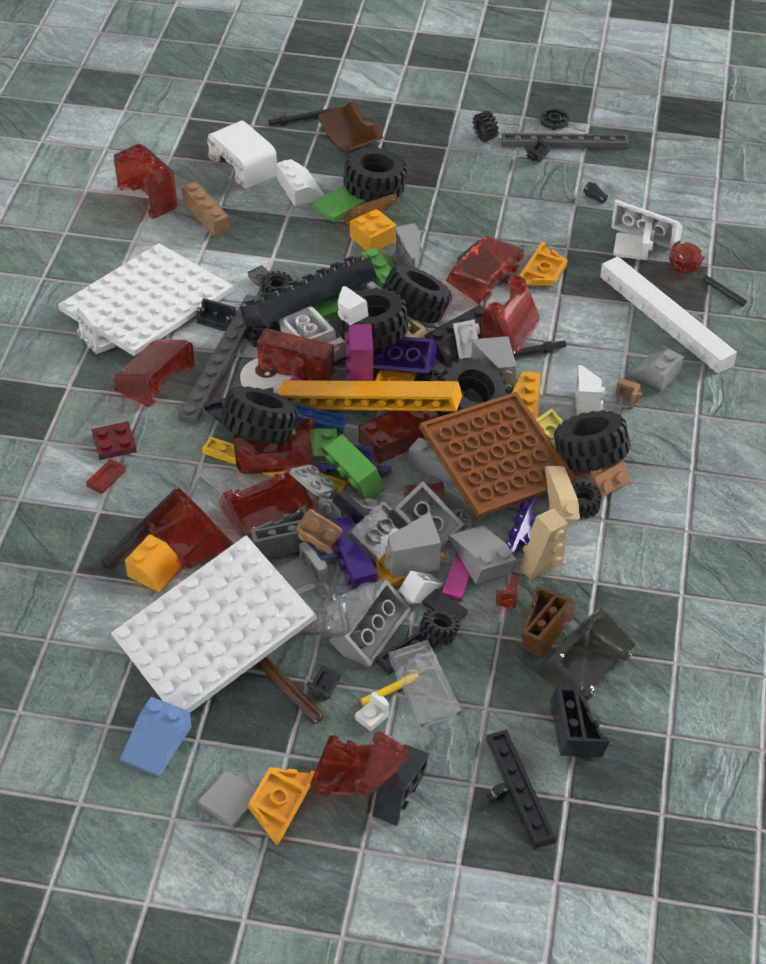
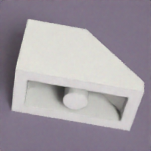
M346 286L342 287L338 299V315L340 319L352 325L368 317L367 301Z
M410 571L398 592L404 596L403 599L412 605L414 603L423 604V600L435 589L440 591L444 584L429 573Z

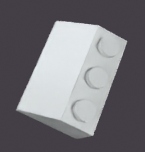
M292 159L276 163L277 180L295 207L311 203L325 196L307 168Z

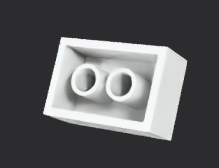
M311 305L279 319L282 336L304 360L312 359L324 353V344L336 339L335 330Z

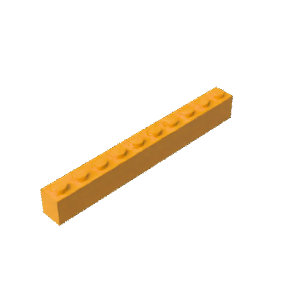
M284 380L277 393L281 397L289 399L290 402L320 410L457 411L462 398L458 381Z

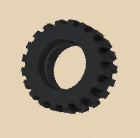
M379 147L360 148L358 151H353L345 161L343 184L346 190L352 196L355 195L357 199L374 203H385L388 200L393 201L404 192L407 165L401 156H398L395 152H390L388 149L384 150Z
M397 264L392 267L381 288L394 291L404 299L407 307V316L428 324L439 322L452 300L451 291L439 279L410 265Z
M366 288L363 291H355L357 295L367 301L368 317L352 325L371 324L373 350H377V348L384 349L400 341L408 331L407 307L404 299L396 292L385 288ZM338 308L339 332L341 338L345 341V332H349L350 324L340 319Z
M457 359L448 364L438 381H458L460 387H468L475 390L484 402L508 395V387L504 385L505 380L503 376L500 377V372L497 369H493L491 364H485L480 359ZM462 395L457 411L481 403L470 401ZM439 411V414L444 416L456 411Z
M239 386L232 388L228 392L221 419L224 426H227V429L246 439L249 438L266 444H282L291 438L298 410L293 402H290L285 397H281L277 393L275 394L269 390H262L257 387Z
M590 411L589 413L584 412L577 416L574 415L570 419L564 420L562 424H559L554 432L556 450L569 469L574 471L583 470L584 472H589V470L596 471L601 468H608L610 465H615L620 460H623L628 455L631 447L626 420L620 414H615L613 411Z

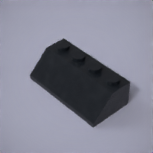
M482 305L472 308L425 335V338L434 339L438 347L436 360L445 367L459 359L453 329L454 323L475 320V324L478 323L480 328V334H477L478 339L503 337L492 313Z

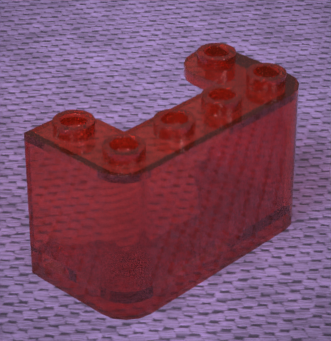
M136 144L113 155L117 187L121 190H125L124 187H130L133 192L141 189L146 193L150 201L148 214L152 219L177 208L175 173L146 146Z

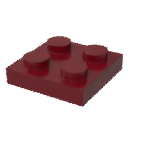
M128 421L91 429L99 460L137 452Z

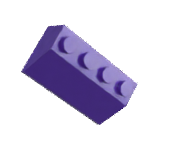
M403 337L392 346L389 345L384 349L377 348V350H373V369L429 374L435 365L438 347L434 339Z

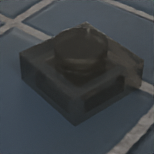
M261 265L248 271V278L259 286L263 276L270 272Z

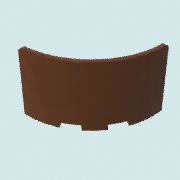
M356 101L318 115L327 136L343 151H350L383 139L379 124H373L369 121L365 122V117L361 113Z

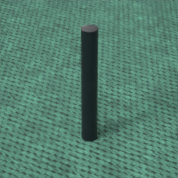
M708 275L703 277L702 280L740 305H746V299Z

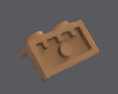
M312 509L307 511L296 526L299 534L298 537L303 542H311L321 553L327 552L330 555L333 552L331 547L343 532L342 528Z

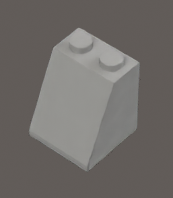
M509 337L472 339L471 358L473 360L480 359L485 364H491L493 369H497L500 372V377L503 376L505 380L504 385L508 387V394L512 393L515 387L517 366Z
M431 513L423 515L388 536V545H385L387 558L384 559L385 568L387 571L390 570L392 578L408 576L410 571L424 573L440 570L441 541Z

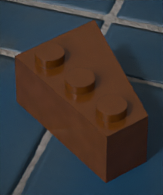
M537 586L535 598L531 603L530 613L527 615L522 630L524 651L542 658L573 620L574 607L572 599Z

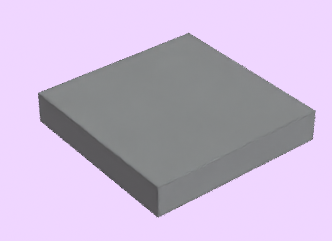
M226 770L198 800V806L234 829L250 811L247 806L257 789Z

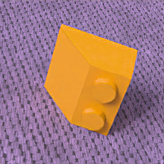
M150 534L125 560L128 577L159 593L184 567V563L166 542Z

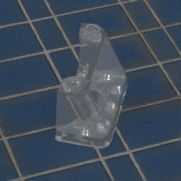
M313 581L294 588L317 616L316 620L296 635L342 637L349 634L375 601V583H363L359 588L335 594L333 597L330 587L323 581Z

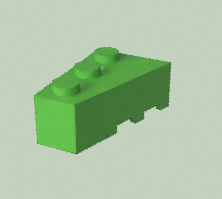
M343 434L324 448L327 454L325 458L328 463L337 468L339 474L347 479L364 500L367 498L374 499L385 490L377 468Z

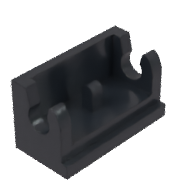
M203 298L201 301L202 308H197V324L225 332L236 314V307Z

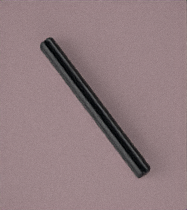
M174 488L101 560L102 566L107 569L111 568L183 497L182 491Z

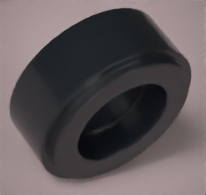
M502 782L493 787L488 792L487 797L491 803H498L509 794L510 789Z

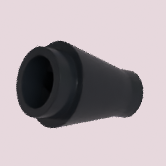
M588 182L583 189L585 196L602 204L608 198V195L595 182Z

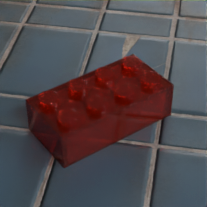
M268 328L264 329L257 341L258 369L289 377L297 375L301 380L330 381L335 372L333 344Z
M391 410L358 425V442L361 445L373 446V458L378 464H381L409 451V448L418 438L426 439L419 429L420 423L441 416L436 411Z

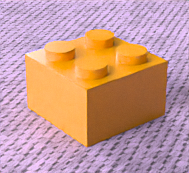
M376 208L350 221V238L366 251L374 248L380 250L395 242V227L397 225Z

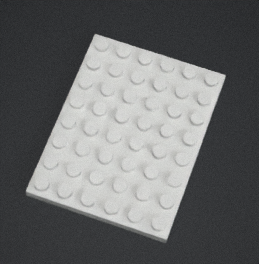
M158 243L59 303L58 307L60 311L77 321V308L82 306L96 322L98 334L135 356L197 316V308H202L201 301L203 298L218 302L232 293L234 286Z
M244 536L115 629L111 634L162 701L192 712L316 620L317 616L247 536Z

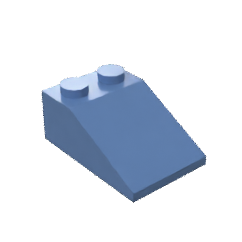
M151 697L140 712L120 762L160 777L192 727L190 712Z

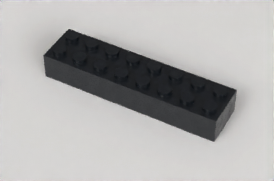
M359 255L344 258L342 263L335 262L330 264L328 269L321 268L316 270L314 275L311 273L302 276L300 281L297 279L288 282L286 287H276L272 293H262L258 299L251 298L246 300L244 305L239 306L246 327L265 326L340 293L344 286L352 288L377 277L371 257Z

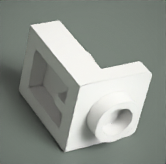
M373 692L370 694V702L355 714V720L371 732L389 716L388 701L383 696Z

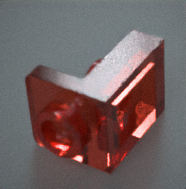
M511 575L510 583H506L505 590H497L496 606L516 608L519 576Z

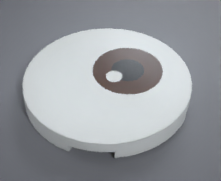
M276 357L257 358L243 367L240 373L241 386L261 389L273 387L276 394L283 381L290 380L295 375V371L283 359Z

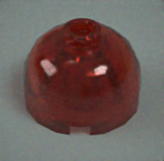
M680 241L675 242L669 254V261L674 270L680 274H689L698 270L705 259V256L702 257L701 249L690 242L685 241L684 244H679Z

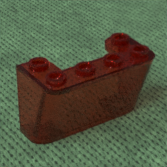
M486 235L452 268L446 281L480 305L484 300L487 301L491 297V290L496 286L498 280L501 281L506 273H515L520 266L518 263L525 256V253H523L524 249Z

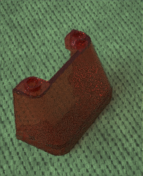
M512 275L508 280L510 287V298L504 305L498 302L488 304L483 310L481 339L508 336L513 354L520 349L537 327L540 320L539 312L527 282L519 275Z
M156 339L152 341L140 354L115 374L113 379L115 391L150 408L155 403V400L152 399L155 391H160V383L177 367L190 371L195 366L193 344L183 339Z
M314 418L299 420L295 428L296 434H292L291 438L282 444L256 442L234 433V452L239 472L243 474L280 472L312 465L314 462Z
M294 464L284 468L286 473L279 475L277 473L269 480L241 491L237 489L234 493L232 489L222 493L218 503L241 539L247 536L251 540V529L271 520L273 522L281 520L283 515L287 513L292 515L298 512L302 506L305 507L306 512L314 507L305 487L289 474L290 470L295 468Z
M180 487L145 520L150 526L149 532L156 538L160 536L176 553L178 557L176 562L183 569L186 567L192 569L217 557L234 544Z
M375 732L372 739L375 744L358 745L351 740H348L347 744L338 740V736H329L310 785L315 787L317 792L323 796H329L330 794H363L368 796L369 793H375L408 761L411 751L383 732Z

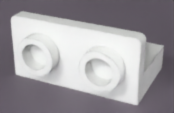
M475 320L454 323L453 329L459 359L471 358L472 339H478L477 334H480L479 324H475Z

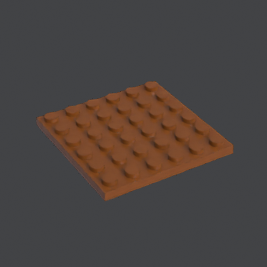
M517 392L420 423L419 429L477 518L548 493L546 466H564L571 484H574L576 481V477Z

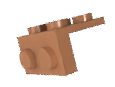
M620 460L619 463L612 464L608 468H601L596 471H573L574 476L591 479L593 486H597V490L600 489L602 497L630 482L624 460Z

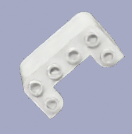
M243 120L208 135L209 158L214 162H219L221 155L228 163L234 166L236 172L235 180L244 189L277 175V155L274 147Z

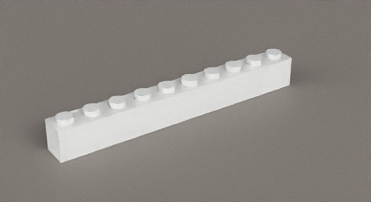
M617 256L602 264L600 277L715 372L719 374L734 366L737 352L621 258Z

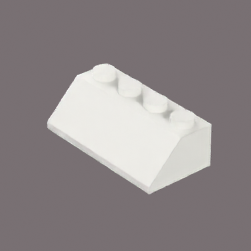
M615 200L611 228L627 234L644 236L645 223H652L651 230H655L654 239L650 241L672 250L681 239L683 225L679 221Z

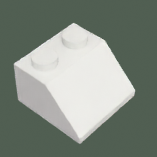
M578 365L575 389L576 416L584 412L589 413L590 411L597 412L603 410V400L601 398H605V387H602L601 379L585 367Z

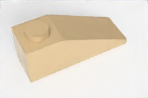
M546 466L550 509L554 508L568 524L579 520L578 499L565 467Z

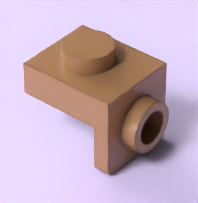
M620 378L617 382L615 396L630 400L629 408L633 409L642 397L640 392L641 384Z

